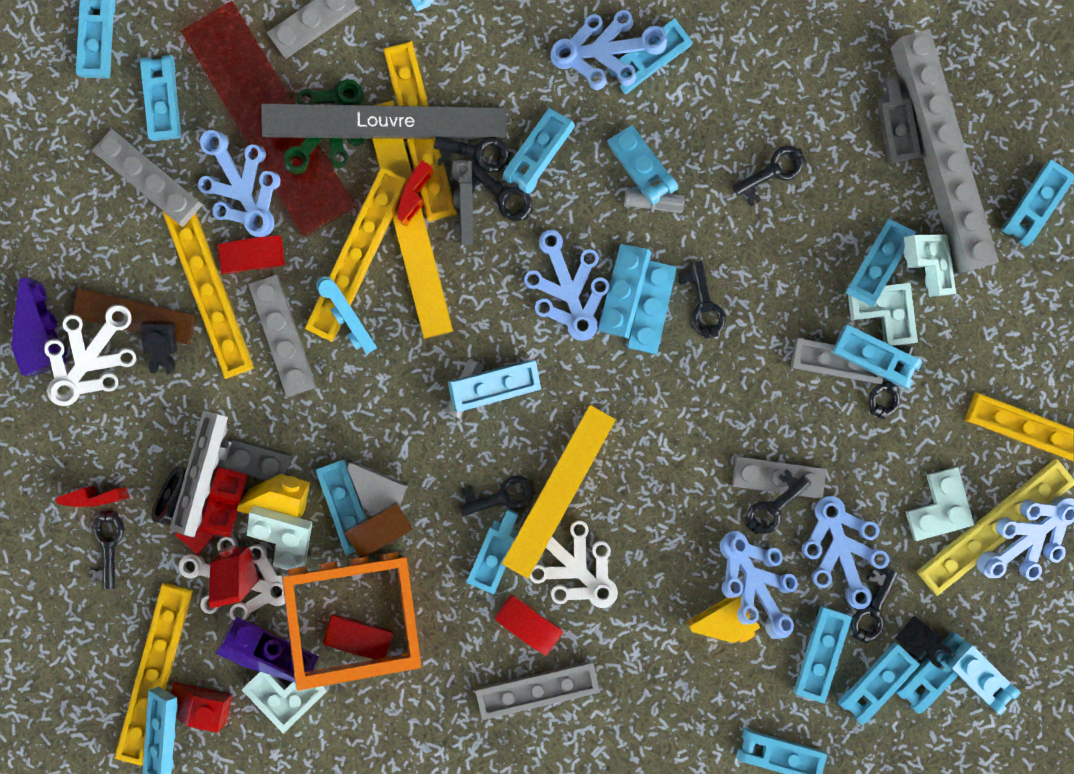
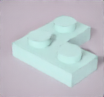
M912 235L904 237V257L907 260L908 268L925 267V285L928 289L929 297L956 294L948 235Z
M911 283L885 286L874 307L848 295L851 321L881 317L883 340L885 343L891 346L918 343Z
M958 467L927 474L934 504L905 511L914 541L974 526Z
M254 505L249 512L247 536L276 544L273 561L274 567L285 570L306 565L312 521Z
M259 672L242 691L284 734L328 691L329 687L326 685L297 691L295 682L286 687L276 676Z

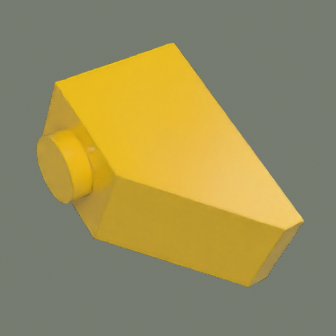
M279 474L249 488L239 503L237 511L249 514L255 505L301 518L306 508L310 482L294 476Z
M742 595L733 598L727 597L686 621L688 627L694 633L731 643L737 641L740 643L746 642L755 636L756 633L754 631L760 629L757 622L748 625L739 622L737 611L741 606ZM746 611V617L749 619V612Z

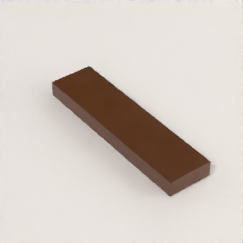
M80 288L77 290L72 314L80 316L82 320L104 325L106 323L105 313L107 309L112 305L121 304L127 307L131 314V323L123 330L141 334L140 324L144 321L175 322L176 341L182 344H191L197 316ZM115 311L112 314V319L115 321H121L124 318V314L121 311Z

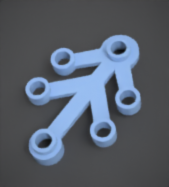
M627 10L618 11L614 16L613 22L603 33L604 25L601 17L592 14L585 19L584 25L571 40L561 39L553 45L551 60L557 68L575 69L587 78L592 89L599 90L607 82L604 71L599 68H592L583 60L584 58L594 57L614 72L622 85L629 86L636 80L635 69L632 65L624 64L618 60L613 54L646 50L650 54H659L667 46L666 33L659 26H651L643 32L642 37L613 41L620 32H625L632 28L633 19L631 13ZM623 18L628 19L626 23H619ZM592 22L599 23L598 26L594 28L589 27L590 23ZM602 33L593 44L583 45L590 35L597 36ZM653 41L660 42L657 45H650ZM564 53H570L568 57L561 58ZM625 72L632 73L628 78L622 77ZM596 76L602 77L598 82L592 81Z
M214 130L204 132L200 138L202 150L206 154L216 156L231 185L221 183L213 176H203L198 182L199 190L204 194H218L239 200L246 212L233 209L230 203L217 202L212 210L214 217L218 220L224 219L243 223L246 230L255 237L269 235L274 227V218L269 211L273 190L280 185V176L273 171L262 172L259 177L261 189L257 203L252 196L258 163H262L266 157L265 149L260 145L254 144L246 147L244 152L246 161L243 175L241 176L227 151L228 140L222 132ZM217 138L219 139L218 148L215 147V140ZM254 149H257L258 156L256 159H254L252 156V152ZM269 175L273 178L270 186L267 184V177ZM208 180H210L212 184L210 190H207L205 187V184ZM222 206L226 209L224 216L220 215V208ZM260 217H262L263 219L262 227L258 225V219Z
M547 230L539 238V247L542 252L549 254L561 286L542 278L541 274L534 270L529 271L525 275V285L529 289H539L567 302L571 314L553 307L548 299L538 300L535 304V312L540 317H549L567 325L568 332L574 339L586 341L592 338L597 331V320L594 317V313L602 296L608 292L609 283L601 277L593 280L591 284L592 293L584 309H582L578 297L591 269L598 263V254L591 249L585 250L581 254V264L572 282L560 250L563 244L562 236L555 230ZM547 237H554L557 241L556 245L553 247L547 246L545 243ZM592 254L595 257V262L593 264L585 263L584 256ZM531 275L538 276V284L530 285L527 281L528 277ZM603 282L606 287L605 291L597 292L594 288L595 283ZM541 303H547L550 307V310L545 314L540 313L538 310V306ZM585 320L588 323V329L586 331L578 330V321Z
M825 496L815 505L814 512L818 521L809 540L805 541L802 545V553L806 557L817 559L822 554L820 543L827 530H830L832 541L818 569L814 570L811 575L812 582L820 588L828 587L832 582L830 573L839 557L849 586L845 592V599L850 606L856 609H864L870 604L872 595L870 590L861 584L851 552L868 560L873 567L878 569L885 568L888 565L889 556L882 550H873L845 536L841 523L858 530L861 537L868 540L878 537L879 527L874 522L863 521L846 513L845 506L839 498ZM829 506H834L835 514L828 517L826 509ZM871 525L873 533L867 536L864 532L865 527ZM811 544H815L817 548L813 555H809L807 552V548ZM877 554H882L883 561L880 564L874 562ZM820 573L826 574V580L823 583L817 582V576ZM859 592H863V601L856 602V594Z
M1057 497L1050 504L1037 503L1032 499L1025 500L1020 506V513L1030 520H1036L1041 515L1048 517L1040 523L1013 521L1007 517L1000 519L996 524L997 533L1007 539L1013 538L1016 534L1023 536L999 554L992 551L981 554L977 560V569L988 578H1000L1006 572V564L1028 548L1025 560L1020 565L1019 572L1031 581L1039 578L1042 568L1037 562L1046 534L1050 530H1052L1049 543L1043 549V555L1052 562H1059L1065 556L1066 551L1061 546L1067 525L1074 522V499L1071 497Z
M738 531L727 533L720 542L721 554L727 559L725 581L722 583V592L728 598L738 597L742 594L741 606L737 611L739 622L744 625L757 622L759 614L756 607L753 606L756 594L768 615L765 623L768 635L773 639L788 637L794 628L793 621L786 614L780 612L765 584L778 588L782 593H789L797 589V579L792 574L780 576L755 568L750 558L763 561L767 567L778 566L783 559L781 551L777 548L765 550L750 545L746 537ZM771 553L774 555V561L771 560ZM739 566L744 573L743 585L737 579ZM786 579L789 581V587L786 586ZM731 584L734 586V592L731 591ZM746 611L749 612V619L746 617Z

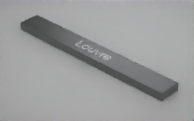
M261 104L263 137L435 139V137L454 140H483L490 137L506 140L507 138L506 108Z

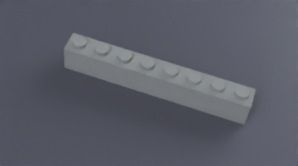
M927 29L900 37L891 47L903 92L912 101L920 150L945 235H948L950 252L957 275L998 263L997 253L931 30Z

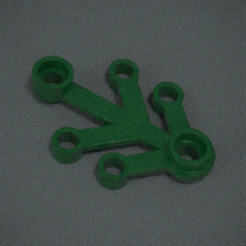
M347 79L340 81L334 90L311 91L303 89L297 95V104L333 103V105H361L364 93L357 82ZM349 92L354 98L346 99L343 94ZM304 96L309 97L311 102L303 103L301 98ZM306 138L300 147L294 146L287 149L284 154L285 168L293 174L303 173L308 167L309 155L323 138ZM329 138L331 146L330 164L338 169L345 167L348 161V153L344 150L342 138ZM347 138V141L352 146H360L365 138ZM340 154L344 157V160L337 162L333 156ZM292 159H298L301 161L302 164L298 167H295L290 163V161Z

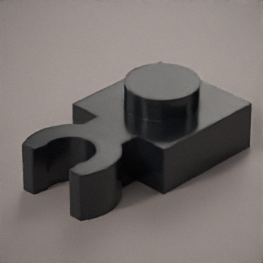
M144 321L140 324L143 352L152 353L153 357L149 362V370L151 373H156L159 369L158 364L161 362L166 367V374H170L175 369V361L169 354H174L177 351L175 322Z
M915 616L910 619L895 637L901 645L920 660L928 654L931 663L939 670L945 668L937 660L940 653H946L952 658L955 656L948 646L943 644L937 645V641L941 638L939 634Z

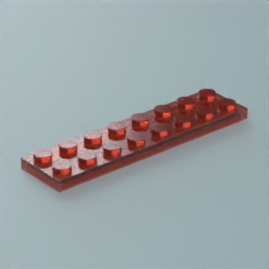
M234 2L226 3L181 30V33L248 145H260L265 149L266 157L260 165L264 171H273L280 176V185L275 190L301 234L306 238L356 208L319 144L309 155L307 169L303 173L293 174L284 166V154L290 147H300L306 138L262 136L261 104H294ZM254 149V150H253V153H254L255 157L257 158V156H258V151H257V149ZM292 159L290 161V163L295 167H298L302 164L301 161L298 159ZM269 175L268 178H269L270 182L272 183V182H273V178H272L271 175Z

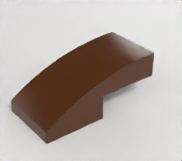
M395 502L371 517L370 515L345 530L344 533L361 558L413 530V527L399 504Z

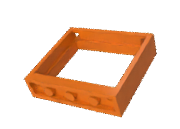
M398 552L380 554L381 560L368 561V556L350 559V565L338 566L337 561L319 564V570L307 571L306 566L288 569L287 575H281L297 691L422 668L407 557H399ZM397 568L408 653L304 672L293 585Z

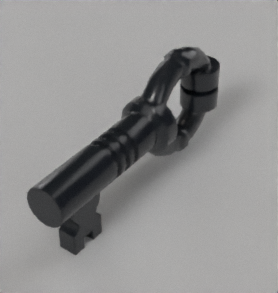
M435 137L433 149L440 150L441 154L437 165L441 166L443 162L445 167L448 168L450 164L448 158L451 156V153L473 157L476 163L488 173L500 171L506 165L508 166V158L511 155L505 143L496 137L483 139L476 145ZM492 145L500 148L498 155L501 158L498 157L497 164L492 165L484 162L483 156L486 146Z
M793 146L779 147L772 155L768 167L733 185L736 195L739 196L744 193L748 196L747 201L750 206L755 205L754 200L757 203L761 201L759 195L755 193L756 186L773 177L780 180L795 179L801 172L803 163L806 162L801 148L797 149ZM785 153L790 154L796 166L789 173L781 172V167L777 163L779 157Z
M473 162L471 164L472 194L475 192L476 186L482 183L498 197L499 210L504 218L511 221H526L533 212L530 194L522 191L517 186L504 187ZM512 194H519L525 201L516 214L511 213L506 208V201L510 199Z
M703 261L691 263L692 271H689L687 274L684 272L677 274L678 278L682 277V281H679L680 285L687 284L688 281L695 282L699 304L692 313L691 325L705 339L711 338V336L718 337L725 326L726 315L719 305L710 300ZM714 311L717 314L718 324L712 325L710 328L709 326L702 328L699 315L702 312Z
M903 344L901 351L910 355L915 350L913 347ZM897 362L894 371L900 373L903 364ZM889 380L875 386L869 393L870 413L880 419H885L896 412L900 406L899 387ZM883 390L893 396V402H891L888 409L876 403V398Z
M786 469L784 471L786 475L780 474L779 479L783 483H787L789 487L787 491H784L774 501H761L752 504L746 514L747 523L745 525L755 535L776 531L782 520V509L812 484L805 475L797 479L792 477V473ZM762 508L767 509L774 516L773 522L766 527L754 517V514Z
M510 476L502 483L498 493L489 495V497L486 496V498L476 499L473 495V486L471 485L468 491L462 488L463 495L466 496V503L459 505L463 517L500 504L510 509H523L531 503L536 490L532 480H528L523 476ZM521 483L525 495L522 501L512 502L510 500L507 489L511 484Z
M101 511L93 527L94 536L100 543V547H102L103 566L102 570L99 571L98 569H89V573H92L89 581H102V589L115 588V547L122 540L125 531L123 521L118 516L117 511ZM102 523H115L116 535L114 538H105L102 535Z
M871 568L870 572L873 574L872 576L868 575L866 579L873 582L876 581L879 584L877 593H875V597H873L870 605L864 609H859L852 616L851 628L853 638L865 644L875 640L883 632L884 619L881 610L898 576V573L888 568L885 574H879L878 571ZM866 614L876 618L877 625L871 633L859 627L861 618Z

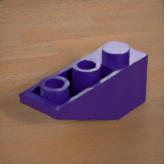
M26 277L19 279L11 348L21 376H36L52 370L50 357L46 355L44 347L48 340L58 339L54 329L57 327V321L54 314L47 310L44 301L47 299V293L43 285L38 283L37 280ZM51 344L48 350L55 354L61 350V347L58 344ZM65 344L64 353L62 355L64 365L67 364L65 356H67L68 354Z
M236 617L226 630L215 654L243 667L295 682L290 642ZM301 648L304 672L312 671L319 656Z

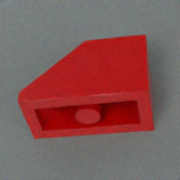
M237 545L223 548L219 551V555L210 562V609L241 602L259 581L249 546L238 549Z
M179 682L173 683L171 694L177 697L178 705L176 719L188 727L218 733L227 724L233 694Z

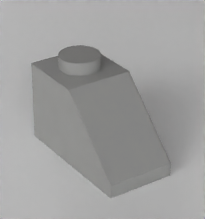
M357 462L349 463L347 469L363 508L370 511L369 516H374L395 502L400 506L409 484Z

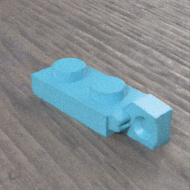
M507 509L502 523L494 520L466 583L495 594L506 568L501 563L520 531L513 528L519 514L518 512Z

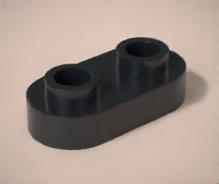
M177 466L168 475L152 508L151 517L154 522L163 525L171 524L186 468Z

